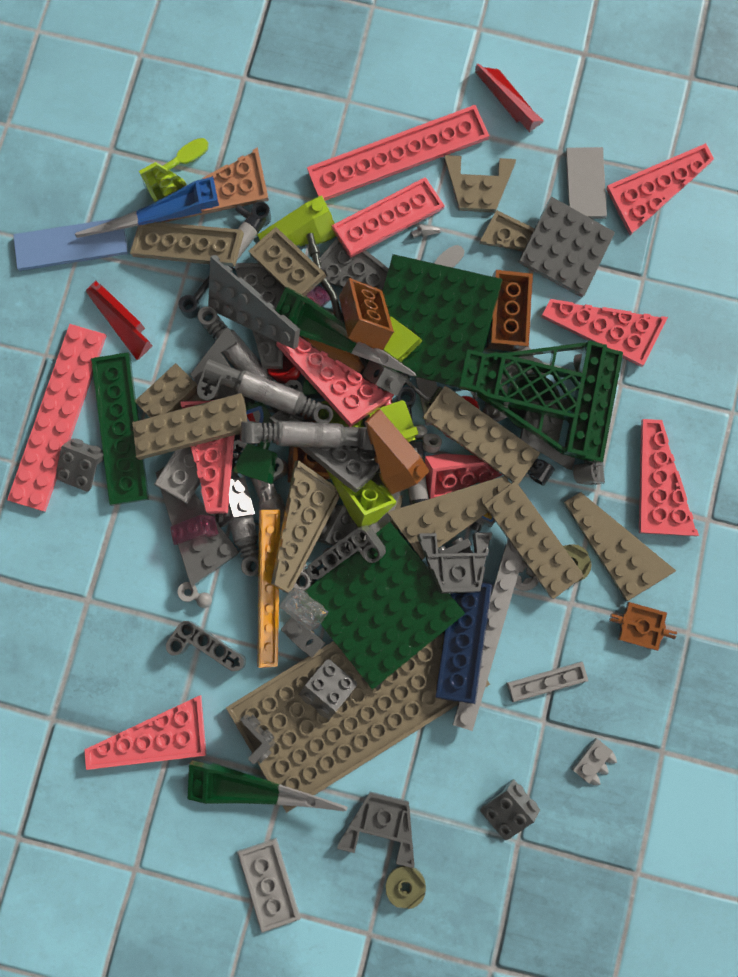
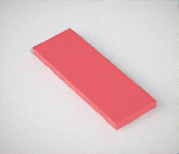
M425 177L333 224L331 229L349 257L352 258L443 210L445 205Z

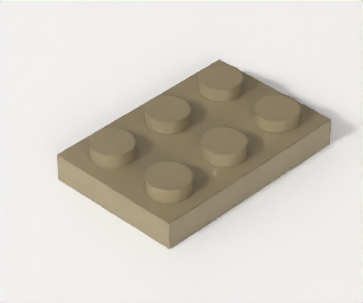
M175 363L136 399V404L150 418L173 412L181 406L180 402H186L197 391L198 385Z

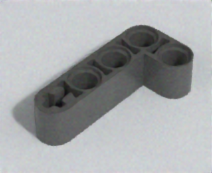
M361 526L311 562L307 567V573L312 579H319L357 551L361 553L367 562L374 563L385 555L386 549L371 527ZM360 532L366 535V540L360 538ZM345 543L350 545L351 551L345 548ZM371 548L377 550L378 556L372 554ZM330 554L336 557V562L331 560ZM323 564L325 567L318 571L317 567Z
M192 621L181 622L166 643V650L171 655L183 654L189 645L192 644L231 671H240L246 665V659L241 653ZM187 624L192 627V632L189 635H186L183 631L184 626ZM202 635H206L208 638L206 646H202L199 642ZM175 641L181 644L178 652H175L172 648ZM218 646L224 648V655L222 657H218L215 653ZM228 656H230L233 659L239 658L238 662L240 663V666L234 667V662L232 660L227 659L226 662L224 660Z

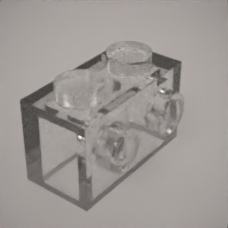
M299 588L289 591L279 606L309 631L318 628L328 614V611L319 602L314 601L304 590Z

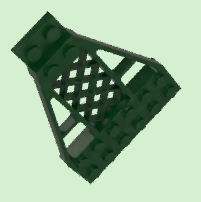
M589 340L584 343L508 353L496 352L486 354L467 349L458 388L476 392L478 397L561 454L601 464L604 461L623 352L607 348L606 344ZM577 349L583 351L579 372L554 366L557 352ZM551 353L550 365L518 358ZM511 365L515 366L519 372L514 377H511L506 370ZM529 370H533L538 377L530 382L525 374ZM502 374H504L507 381L501 384ZM549 374L552 375L555 381L557 382L551 387L544 379V377L548 376ZM520 376L527 384L521 389L514 382ZM567 379H570L575 385V388L570 391L563 384ZM540 380L546 390L538 394L533 384ZM508 383H510L513 389L515 390V392L509 396H507V394L502 388ZM558 385L564 392V395L559 398L552 391ZM526 388H529L534 395L528 401L521 392ZM548 392L553 400L548 405L540 397ZM515 395H518L521 401L511 398ZM564 397H567L572 404L566 410L559 401ZM536 399L540 405L532 404L530 402ZM553 404H556L559 410L548 407H550ZM505 406L537 413L539 415L537 428ZM544 416L568 421L569 426L565 447L541 432Z

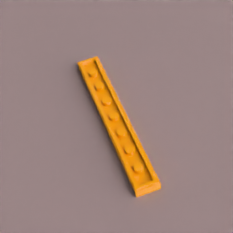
M259 510L257 667L259 668L278 667L279 588L272 585L271 581L280 540V510Z

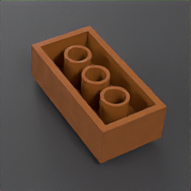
M495 270L492 277L501 278L503 281L487 336V349L511 352L521 351L529 347L533 274Z
M348 278L339 295L348 338L354 342L364 343L370 348L384 350L394 330L383 292L380 289Z

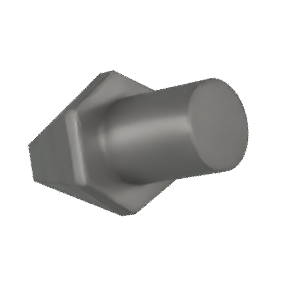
M418 225V229L412 231L411 236L415 239L419 236L425 237L441 233L438 227Z

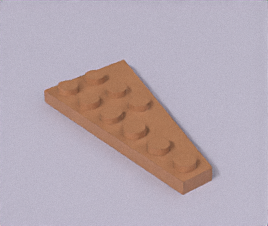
M258 147L245 157L237 158L236 162L225 165L202 178H214L219 206L203 209L202 213L161 222L164 223L232 209L238 205L246 206L259 201H269Z

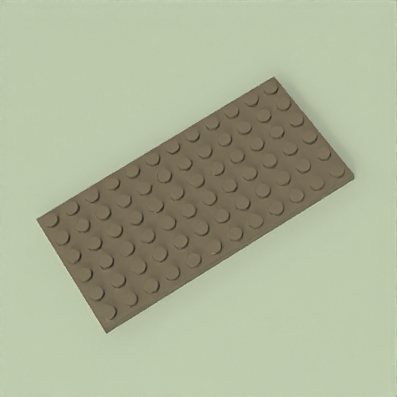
M444 631L385 679L379 689L374 688L372 690L367 682L361 679L360 673L333 641L321 648L313 657L308 656L227 706L226 709L252 754L262 743L241 722L240 719L247 714L249 716L254 715L261 722L259 726L264 731L266 729L269 730L275 737L273 740L276 743L269 749L272 753L261 764L257 761L268 781L316 795L451 710L459 702L435 698L445 635ZM326 660H331L357 682L355 689L329 720L319 715L313 706L305 703L302 697L298 695ZM282 805L286 813L296 807Z

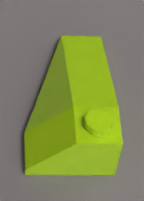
M157 162L139 171L142 181L154 203L187 186L183 178Z
M322 195L298 207L257 235L259 240H261L277 227L296 246L299 245V247L308 244L306 235L309 233H313L316 244H323L337 237L331 229L335 223Z
M327 470L349 515L358 527L376 523L397 503L382 484L377 485L370 480L355 493Z

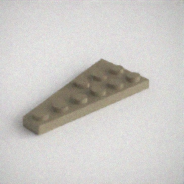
M582 492L564 502V505L625 601H629L676 572L673 567Z

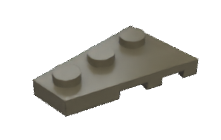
M496 210L479 244L524 251L534 228Z

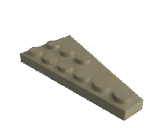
M300 461L294 462L271 581L272 585L289 594L340 497L333 484Z
M502 476L387 513L420 559L423 560L425 556L417 539L419 533H436L438 548L488 513L483 504L511 483L506 476Z

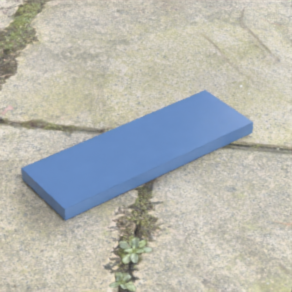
M114 218L13 234L17 269L23 271L128 254L125 228L79 238L75 236L76 232L117 219Z

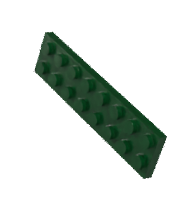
M126 352L91 358L109 504L114 506L149 500L144 459L139 460L136 458L132 422L139 421L130 353Z

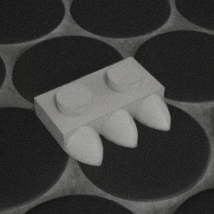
M595 738L572 770L586 782L592 785H600L597 772L609 774L605 762L614 764L617 763V759L610 748Z

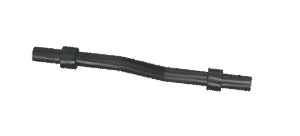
M309 233L306 235L309 245V256L312 257V261L322 270L319 247L315 243L313 233ZM324 278L320 283L330 297L334 316L345 323L337 294L327 278Z

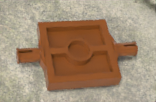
M627 602L625 613L622 616L610 614V617L613 618H609V621L620 624L621 630L618 640L658 651L664 636L675 640L676 636L674 635H677V631L666 629L665 620L667 612Z

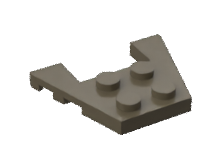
M445 155V164L447 165L449 178L453 185L459 211L495 213L515 166L516 159L500 158L498 176L461 174L462 156Z

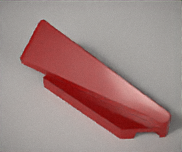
M476 64L475 73L517 123L520 121L527 131L531 132L544 122L499 69L487 68Z
M95 280L86 289V293L134 358L139 360L152 347L149 340L141 334L145 327L109 291Z

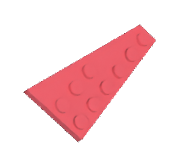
M706 143L607 186L606 190L630 236L712 163L714 157Z
M550 299L541 316L586 340L606 344L607 348L622 351V358L640 367L644 366L668 318L664 316L655 317L645 313L643 315L632 313V311L613 308L592 307V305L587 304L578 305L573 302Z
M299 337V344L295 349L279 342L276 343V346L349 427L381 407L394 396V394L385 392L378 388L379 386L365 380L360 373L342 362L329 358L328 354L324 351L320 352L311 347V343Z
M187 401L180 403L184 409L210 401ZM235 435L191 446L194 462L198 470L197 475L202 487L201 492L205 509L209 514L228 513Z
M642 419L639 533L697 537L699 534L697 529H695L694 518L687 504L688 499L680 474L676 469L675 459L670 451L669 440L663 421Z
M199 695L85 749L86 770L206 756L202 696Z

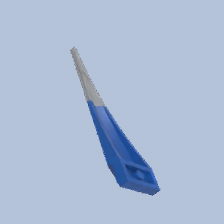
M209 177L196 180L155 203L107 223L76 232L75 236L79 238L202 213L203 209L219 206L214 178Z

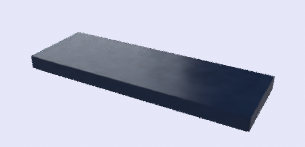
M482 583L481 590L476 593L450 594L465 614L445 630L435 698L476 704L492 591L491 584Z

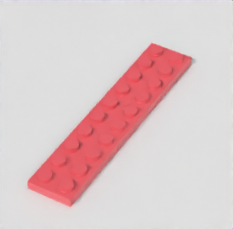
M476 105L309 166L307 171L317 196L322 195L324 201L489 140V134Z
M69 324L11 487L8 501L46 512L57 480L56 470L61 447L71 440L93 377L91 358L100 357L107 337L104 333Z

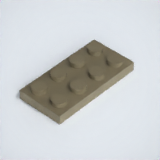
M277 227L249 250V254L284 288L289 287L304 296L326 278V274Z

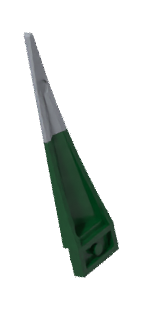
M285 287L275 311L280 315L286 316L300 329V336L366 358L408 375H416L385 351L370 348L361 342L352 341L348 338L344 322L307 296L289 287Z
M192 760L189 764L188 800L204 804H270L346 811L348 809L347 806L216 763L207 764Z

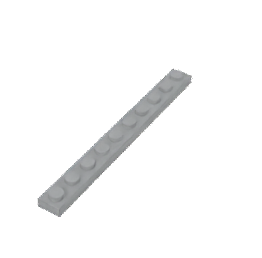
M508 538L491 592L476 704L459 702L453 725L473 731L523 560Z

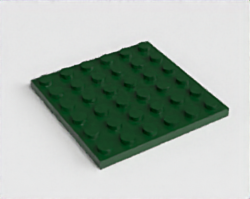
M395 254L392 255L383 288V295L389 316L393 317L422 340L400 362L416 374L413 377L459 387L467 349L482 353L484 351L503 281L501 278ZM393 369L394 371H396V372H398V373H402V374L408 375V374H406V373H403V372H400V371H398V370Z
M391 522L376 533L386 549L385 555L381 559L370 563L357 551L299 596L372 690L465 614L449 593L440 594L431 571ZM371 548L372 554L378 556L377 550Z

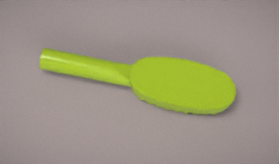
M198 138L187 143L177 152V157L164 164L163 167L171 170L180 163L187 164L195 161L207 152L209 147L208 141L204 138Z

